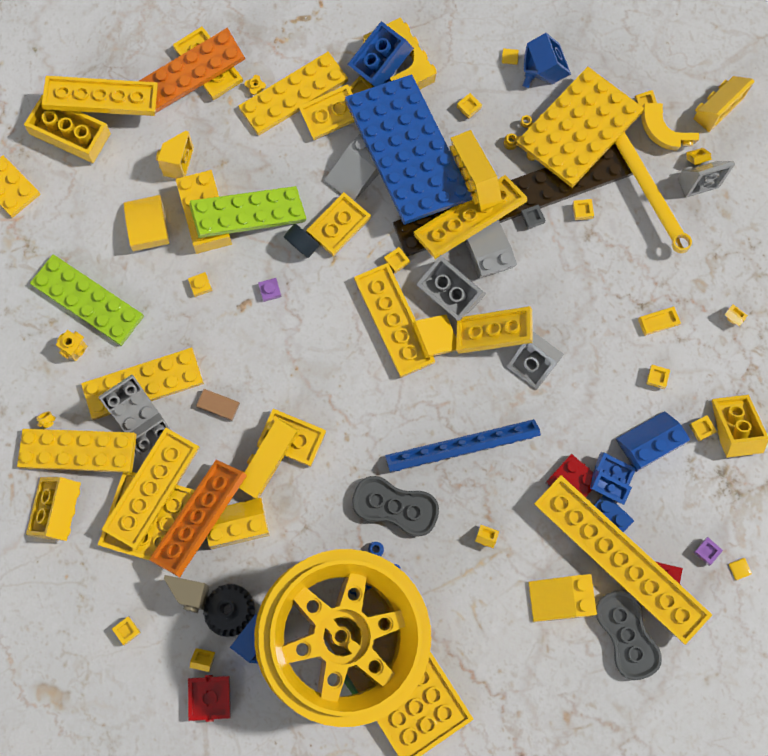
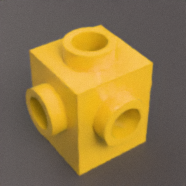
M69 330L58 337L56 344L60 349L59 354L66 359L70 357L75 361L84 354L88 346L83 341L84 337L76 331L72 333Z

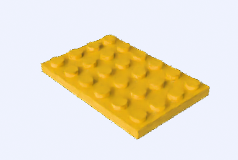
M587 66L517 140L516 145L573 188L643 113L644 108Z

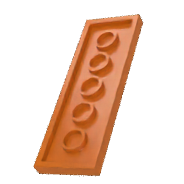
M226 28L139 81L157 82V113L244 61L245 57L229 29Z
M215 460L149 560L180 578L247 475L234 467Z

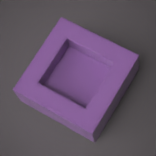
M276 278L258 282L263 302L282 297Z
M706 537L693 553L710 566L723 550L710 538Z

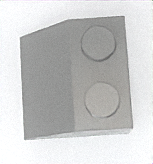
M533 332V343L522 344L506 367L535 389H538L564 354Z

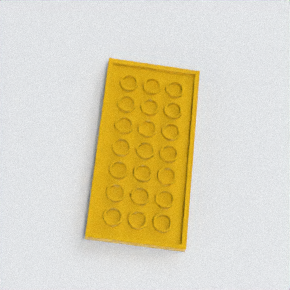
M373 588L364 592L362 612L366 616L391 611L386 601ZM345 618L334 619L339 627H345L349 630L351 639L354 641L355 629L351 622ZM385 618L379 620V628L384 630L388 627V622ZM341 630L335 634L337 642L340 643L345 639V634ZM397 630L374 639L372 646L373 650L388 667L396 650ZM326 631L324 632V638L335 655L347 652L342 646L332 644L329 634ZM430 652L426 670L411 696L398 709L386 717L377 720V723L398 756H422L474 719ZM375 660L369 663V670L372 673L378 670ZM354 666L348 668L347 675L358 692L366 690L375 684Z

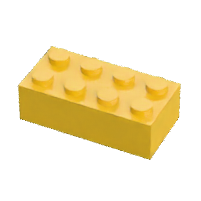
M41 95L24 123L28 133L94 163L111 135L107 124L78 111L42 109L43 95Z
M469 130L451 137L452 145L449 146L450 152L455 157L454 160L465 180L468 191L472 193L473 203L475 205L478 204L481 211L502 203L497 175L472 131Z
M212 170L177 178L176 183L196 254L232 245L230 234L198 238L189 206L191 200L219 197Z

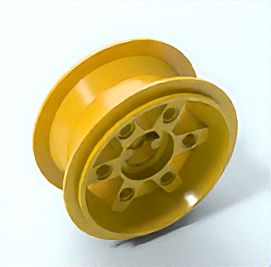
M335 549L306 558L289 568L274 582L264 597L257 614L254 630V647L257 662L265 681L275 695L287 706L305 718L323 725L356 727L386 717L398 709L411 696L418 686L429 660L431 625L421 594L409 577L396 565L381 556L367 551ZM344 578L335 607L330 608L308 589L323 580ZM365 585L372 587L382 596L391 609L390 612L366 616L362 612ZM351 588H354L356 591L355 600L348 598V591ZM310 600L315 601L317 604V610L314 613H310L307 610V603ZM294 605L310 623L307 635L284 644L286 620ZM345 618L351 622L355 629L354 641L351 639L349 630L345 627H339L334 619ZM381 618H385L388 622V627L384 630H381L378 625ZM339 630L345 634L344 641L340 643L335 639V634ZM397 630L396 650L388 667L373 650L372 646L374 639ZM326 631L329 634L332 644L342 646L347 652L340 655L330 652L324 643V632ZM300 643H304L307 646V652L302 656L296 652V647ZM315 657L321 661L317 691L301 681L290 663ZM375 660L378 670L372 673L369 670V663ZM354 666L375 683L359 693L340 696L349 667ZM335 673L337 681L333 686H330L327 678L330 674Z

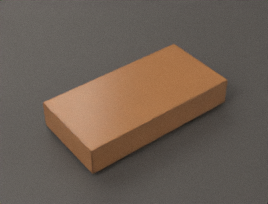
M203 389L196 406L233 421L240 403Z

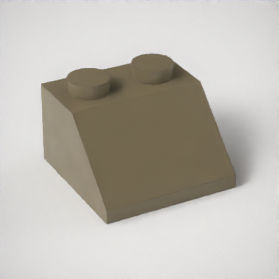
M164 575L166 584L177 602L184 606V610L198 613L199 610L204 611L210 588L207 584Z

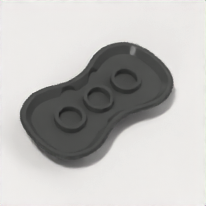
M369 476L362 479L353 495V509L360 518L366 521L393 523L412 536L427 535L432 531L438 519L439 504L431 494L425 491L398 489L379 476Z
M626 590L613 591L603 596L596 605V617L613 642L615 664L618 671L629 680H642L652 676L659 670L662 656L659 647L645 630L641 604Z

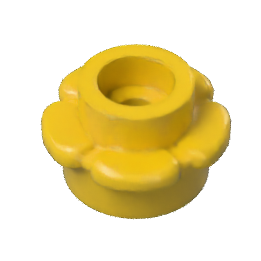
M50 411L44 412L37 416V426L49 428L54 424L53 421H55L56 417Z

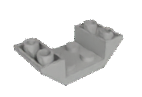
M130 375L98 396L124 432L137 434L135 448L140 455L155 445L165 427L170 429L133 375Z

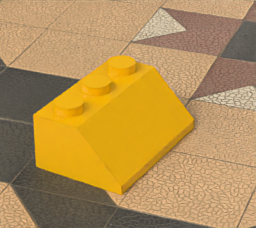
M733 76L728 81L724 80L718 87L719 90L717 92L713 91L708 96V101L705 104L702 102L695 109L697 113L693 119L710 132L745 98L755 80Z
M40 477L26 535L67 541L71 532L72 518L75 515L76 501L80 495L81 483L63 477Z
M262 497L227 505L207 536L209 547L217 549L270 536Z

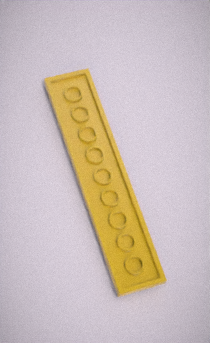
M562 475L534 503L542 513L684 645L689 642L712 616L701 603Z

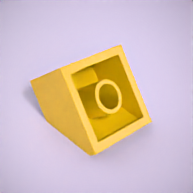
M184 131L162 143L161 150L157 151L156 160L159 163L163 176L176 179L186 176L194 149L189 131Z

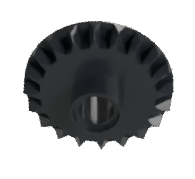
M226 584L212 590V593L207 597L203 615L209 629L215 634L233 637L239 635L254 617L255 604L251 594L245 588L236 584ZM227 605H231L230 613L225 614L224 608Z

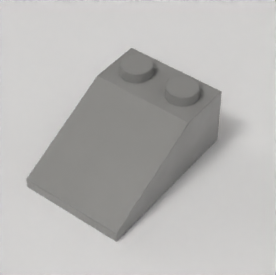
M361 134L346 148L324 180L338 193L342 194L344 192L354 201L380 174Z
M707 161L697 167L692 168L690 166L683 169L678 177V181L685 198L719 188L735 166L734 161H714L711 163Z
M499 220L465 240L478 279L511 269L517 265L511 245Z

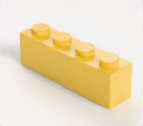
M280 418L270 422L267 427L268 434L265 438L262 437L257 444L259 449L255 455L252 454L249 457L247 469L245 471L242 470L247 476L239 489L256 499L260 498L300 431Z

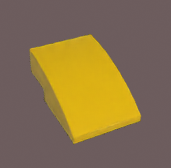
M160 195L124 202L128 238L133 252L170 244Z

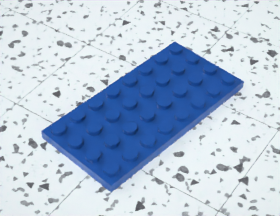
M412 74L345 97L350 113L404 225L472 200L471 192L468 191L465 180Z

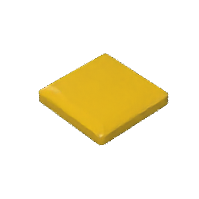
M503 48L502 63L517 65L519 50Z
M745 558L728 564L736 581L752 575Z

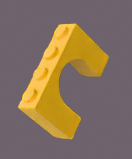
M401 17L386 24L406 39L414 48L409 54L413 60L412 65L408 69L390 77V81L412 74L419 90L434 83L437 74L436 68L433 64L429 63L426 52L420 49L417 38L411 35L408 24L404 23ZM373 31L363 35V44Z

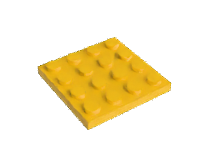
M122 473L106 521L136 473ZM179 485L176 486L137 550L102 531L98 546L150 561V557L195 490Z

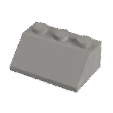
M441 255L416 284L458 321L466 316L486 295L483 290Z

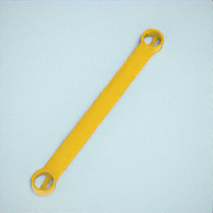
M624 132L615 142L617 148L671 238L673 250L677 253H686L692 245L691 237L683 232ZM680 238L688 242V247L684 248L682 246Z

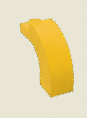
M663 103L643 104L644 111L641 114L643 128L648 137L658 146L677 151L681 144L688 147L693 146V144L699 141V133H679L667 127L663 119Z

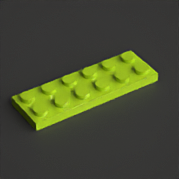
M297 186L191 200L189 202L198 238L303 223L307 219Z
M52 254L30 282L37 290L120 346L124 344L144 318L141 312L54 254Z

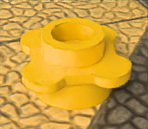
M254 75L252 79L246 80L244 83L252 95H256L266 88V84L260 80L259 75Z

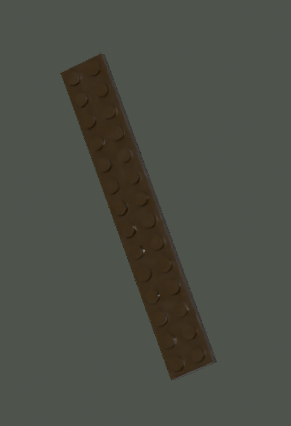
M614 143L573 188L546 167L517 177L511 181L527 196V202L500 218L499 222L502 223L521 216V211L538 204L541 209L632 176L633 173ZM451 208L405 225L401 219L393 222V227L407 257L426 250L414 236V231Z

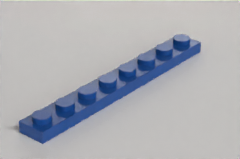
M533 419L385 455L390 472L400 471L425 463L438 462L450 457H458L459 455L475 453L487 448H495L496 446L512 444L524 439H532L541 436L540 428Z

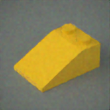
M741 395L712 399L719 440L726 458L764 453L768 443V435L750 396Z
M591 574L528 582L533 622L597 615Z

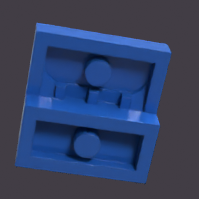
M601 452L595 465L590 489L625 505L632 489L629 484L636 468Z

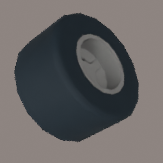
M293 224L284 235V238L306 258H309L319 247V243L297 224Z

